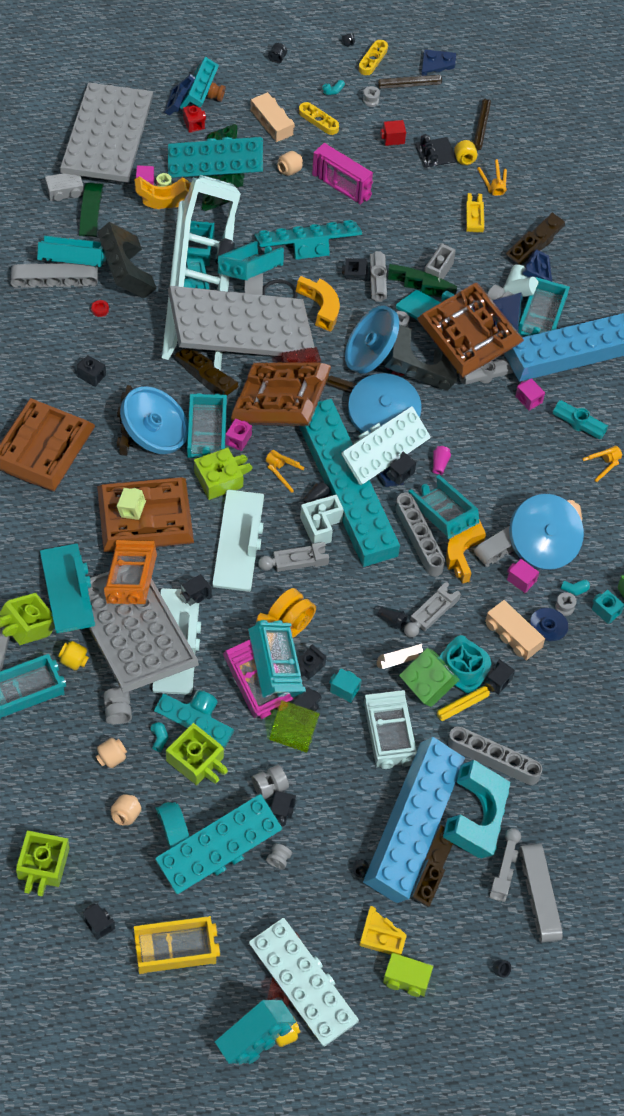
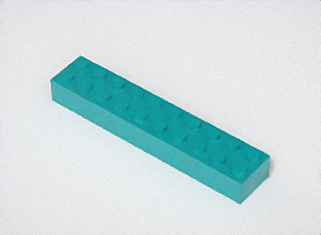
M332 399L318 402L310 425L299 426L324 483L331 491L330 496L336 494L343 507L342 522L362 566L366 567L398 557L400 544L370 480L360 485L342 455V452L353 444Z

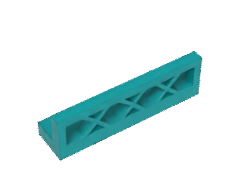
M204 57L193 75L195 80L180 105L181 109L186 107L189 102L199 108L202 106L218 69V64Z

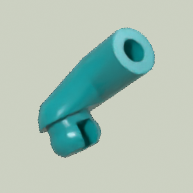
M338 80L332 87L330 84H324L322 86L323 93L325 95L338 94L345 86V82Z
M585 579L575 584L564 580L561 590L578 596L589 590L590 583Z
M157 722L151 725V731L157 737L152 749L161 752L168 740V734L165 725Z

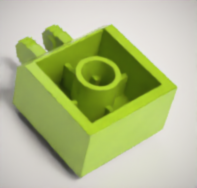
M225 448L194 459V473L208 500L226 494L227 490L236 491L243 487V475L252 470L250 463L244 465L248 460L245 454L233 457L229 448Z
M37 593L11 599L4 604L0 611V628L6 627L2 634L4 637L13 636L19 645L49 637L55 628L52 612Z
M194 723L166 749V761L196 786L205 777L215 784L219 781L218 776L211 771L213 768L222 775L228 772L226 766L220 762L224 758V748Z
M27 831L16 869L18 879L27 881L25 893L30 894L34 882L40 883L37 890L38 896L44 895L46 885L60 886L70 850L68 838Z

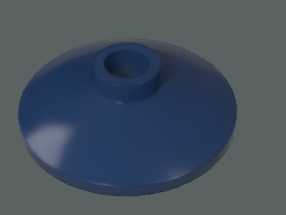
M538 609L532 614L530 619V625L547 641L560 640L568 632L567 619L555 609Z

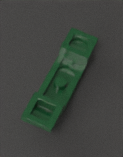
M86 183L79 236L97 237L99 210L104 184Z

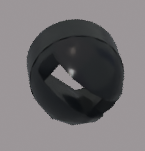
M354 33L341 37L345 46L354 45Z
M355 860L352 867L354 875L360 878L366 876L369 869V864L366 860Z
M503 959L496 960L493 963V972L499 977L506 978L511 972L510 962Z

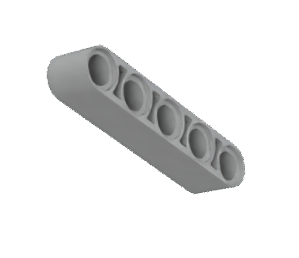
M74 263L16 264L11 267V285L13 287H53L54 285L56 287H71V285L79 287L96 286L98 283V268L92 265Z
M409 493L399 494L396 502V513L424 568L431 576L441 575L445 559L412 495Z
M509 527L475 548L474 554L486 567H489L490 563L493 564L505 557V554L508 555L515 551L511 544Z
M455 727L450 731L448 746L454 751L526 784L534 785L539 781L542 765L538 761L463 727ZM454 738H460L461 741H456ZM472 746H478L480 749H474ZM491 754L497 755L498 758L492 757ZM509 763H515L517 766H512ZM528 771H533L536 774L532 775Z
M541 843L520 846L519 853L520 857L523 858L521 862L524 876H527V879H525L528 893L532 897L530 899L533 915H536V918H534L536 929L541 937L539 941L544 943L562 940V927L543 846Z

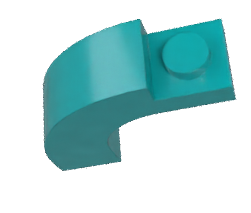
M167 802L159 807H155L169 849L189 838L179 804Z

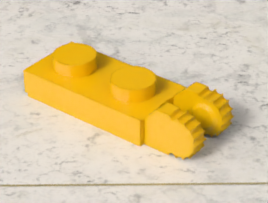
M467 193L466 232H484V202H482V194H478L477 202L472 201V194Z

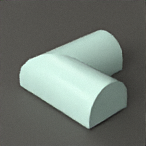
M514 265L503 288L505 292L509 291L513 294L522 292L523 297L534 295L539 282L535 277L527 278V276L522 274L524 266Z

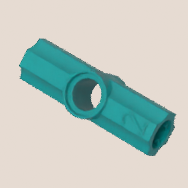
M559 400L553 410L555 416L570 423L574 430L585 431L598 439H602L608 429L607 424L590 416L587 409H577L562 400Z

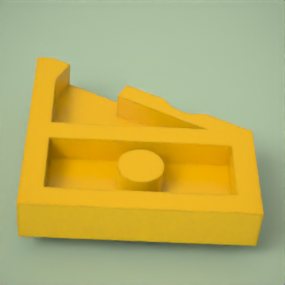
M370 906L360 946L390 955L392 953L402 955L407 935L401 929L396 928L389 919L382 917L376 912V908Z

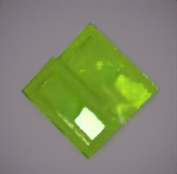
M281 700L269 740L307 753L320 713Z

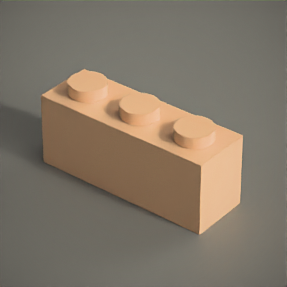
M267 92L251 99L250 111L275 142L293 135L294 122L288 118L284 109L279 107L275 98H272Z
M505 600L487 613L485 621L487 627L491 631L497 632L500 635V639L505 644H509L517 656L528 660L543 648L545 638Z

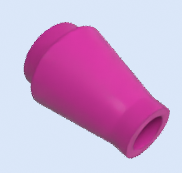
M437 446L433 451V473L443 475L451 457L449 448Z

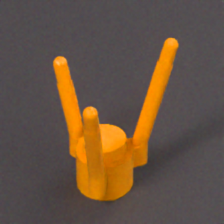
M496 159L497 178L492 180L491 185L481 168H477L488 188V192L494 196L503 195L507 191V169L503 171L502 181L499 163Z
M612 446L582 459L587 461L603 456L606 463H611L595 479V482H598L614 466L619 464L618 460L622 458V452L618 446Z
M272 450L266 457V463L269 464L268 469L273 471L285 487L293 493L292 487L276 468L283 467L285 463L304 470V467L299 462Z

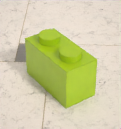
M392 953L383 983L393 990H399V988L406 990L409 995L414 997L425 996L433 966Z

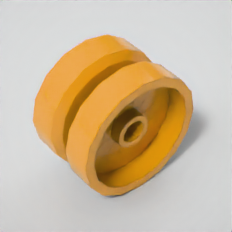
M291 588L283 593L275 601L268 613L269 616L279 619L278 621L291 623L292 626L290 628L293 638L307 627L316 612L315 604L309 599H303V595L295 588Z

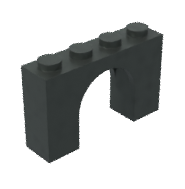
M108 222L97 233L115 284L142 298H146L157 288L152 275L137 268L129 260L142 250L138 236Z
M399 324L396 341L385 358L384 367L440 389L449 390L457 382V370L439 347L434 350L433 365L419 361L411 350V329Z

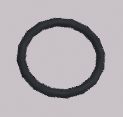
M275 279L263 286L262 295H265L266 288L274 283L287 284L294 291L293 298L297 299L296 288L289 281Z

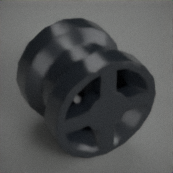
M275 43L268 53V58L270 61L280 64L288 50L283 44Z

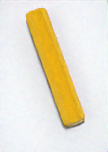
M482 686L439 709L437 716L441 721H444L489 697L490 692L486 686Z

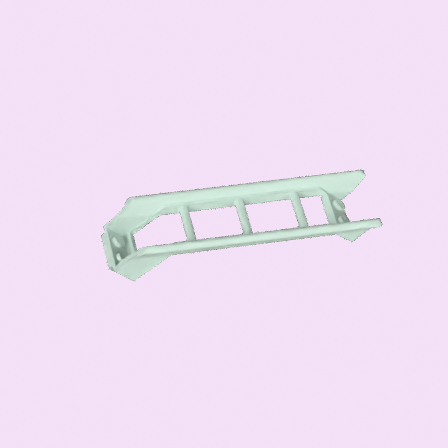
M200 175L198 179L192 178L185 200L179 202L170 286L184 287L185 276L217 284L218 291L228 292L229 276L219 274V277L186 268L189 240L218 248L220 242L190 233V223L198 192L229 200L228 219L223 239L227 238L233 241L235 213L241 193L231 183ZM169 297L162 358L167 360L170 358L178 341ZM215 350L214 367L221 371L223 351Z

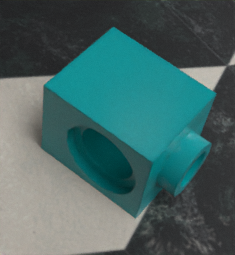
M606 590L603 594L599 593L593 599L592 610L608 625L622 614L624 604L609 590Z

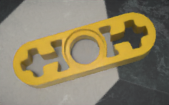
M376 40L360 61L359 72L362 75L372 74L388 50V43L386 41ZM375 56V57H377V59L373 60V59H370L369 57Z
M309 102L300 104L299 115L329 135L338 133L339 122ZM321 117L323 120L317 121L315 118Z

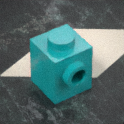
M340 669L337 674H333L329 681L331 685L330 692L351 703L361 688L362 679L351 671Z

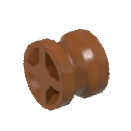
M212 82L208 98H215L217 101L222 102L226 87L224 85L218 86Z

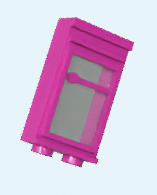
M323 143L314 152L313 176H319L320 180L323 179V182L360 205L370 199L372 195L373 172L326 143Z
M251 640L223 653L254 718L260 716L263 719L272 714L271 710L277 708L280 711L289 706L288 702L293 700L290 694L278 697L277 693L267 698L262 697ZM273 664L275 673H279L276 665Z

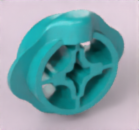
M463 635L455 637L440 655V658L460 679L455 686L467 694L475 691L482 684L491 669V659L488 653Z

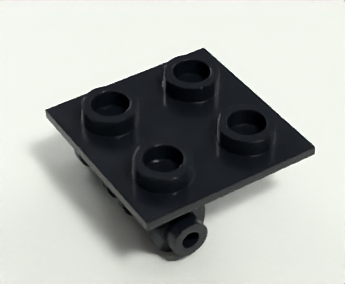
M423 134L420 142H416L425 168L457 162L448 137L430 140L429 135Z

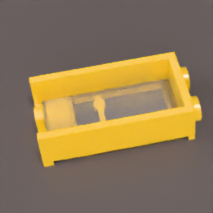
M211 916L134 926L139 974L216 964V957L220 956L219 943H214V937L217 936L216 923L212 924Z

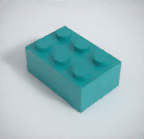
M262 1000L219 1037L215 1043L229 1064H251L259 1059V1054L263 1050L273 1047L276 1044L275 1040L279 1036L282 1037L288 1034L296 1020L282 1000Z

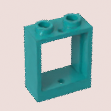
M191 221L190 233L214 240L215 223ZM207 245V249L188 247L187 259H203L204 265L210 266L212 246Z

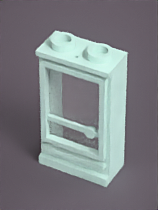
M405 690L365 695L364 707L376 768L390 769L394 765L401 764L404 767L411 766L417 751L405 698Z

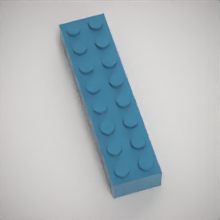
M624 313L523 337L524 341L504 353V356L519 382L624 356Z
M434 737L420 742L363 883L396 903L408 900L411 896L457 780L460 766L465 760V757Z

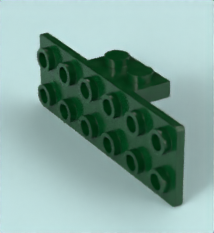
M233 124L211 132L207 135V139L222 140L225 137L237 139V125ZM245 174L211 175L206 177L231 183L236 187H242ZM203 193L202 210L208 211L230 203L229 200Z

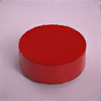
M97 300L92 303L91 312L97 317H104L109 313V305L104 300Z

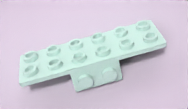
M410 407L383 425L378 423L370 428L371 432L367 430L358 436L360 439L343 451L342 455L357 481L362 485L389 467L392 461L398 460L401 452L404 451L408 454L430 439V435L414 408Z
M227 490L213 587L251 591L256 551L261 548V539H258V536L263 533L264 523L260 522L264 494Z
M162 588L161 596L195 654L200 648V639H197V633L201 634V622H198L199 603L189 606L188 603L185 604L181 599V589ZM194 667L153 682V693L192 695Z
M282 918L249 942L322 1046L328 1045L359 1022L354 1012L334 987L335 982L329 973L325 974L321 969L323 966L316 956L312 957L285 918Z

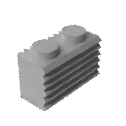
M63 173L45 177L50 201H61L70 197L78 198L84 194L80 175Z
M440 244L426 265L425 272L444 279L454 264L455 249Z

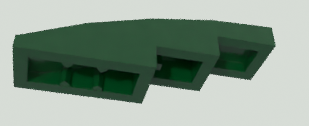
M389 264L388 280L405 282L404 287L421 289V292L428 296L442 298V294L445 291L454 295L457 293V286L442 278L413 268Z

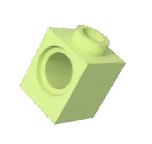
M136 488L123 489L117 504L121 518L140 519L146 503L142 490Z

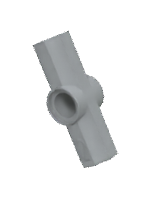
M375 251L373 254H370L371 299H374L376 302H382L384 299H387L385 254L381 251Z
M505 358L491 361L465 377L459 374L461 383L465 385L478 381L489 383L492 381V378L511 374L513 370Z

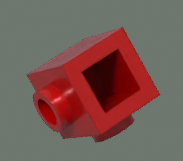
M196 105L183 107V119L189 133L204 130L205 111H202Z
M403 120L383 123V129H380L381 139H384L385 146L405 144L406 129Z

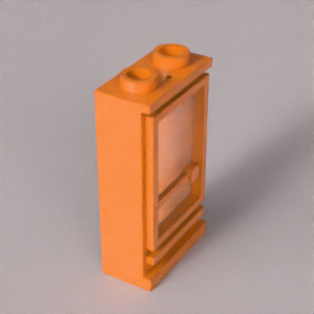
M116 540L112 564L106 587H104L107 603L146 604L157 557L155 541Z

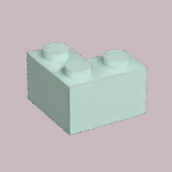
M337 494L301 505L300 518L312 544L320 542L330 543L333 531L331 525L342 522L343 507Z

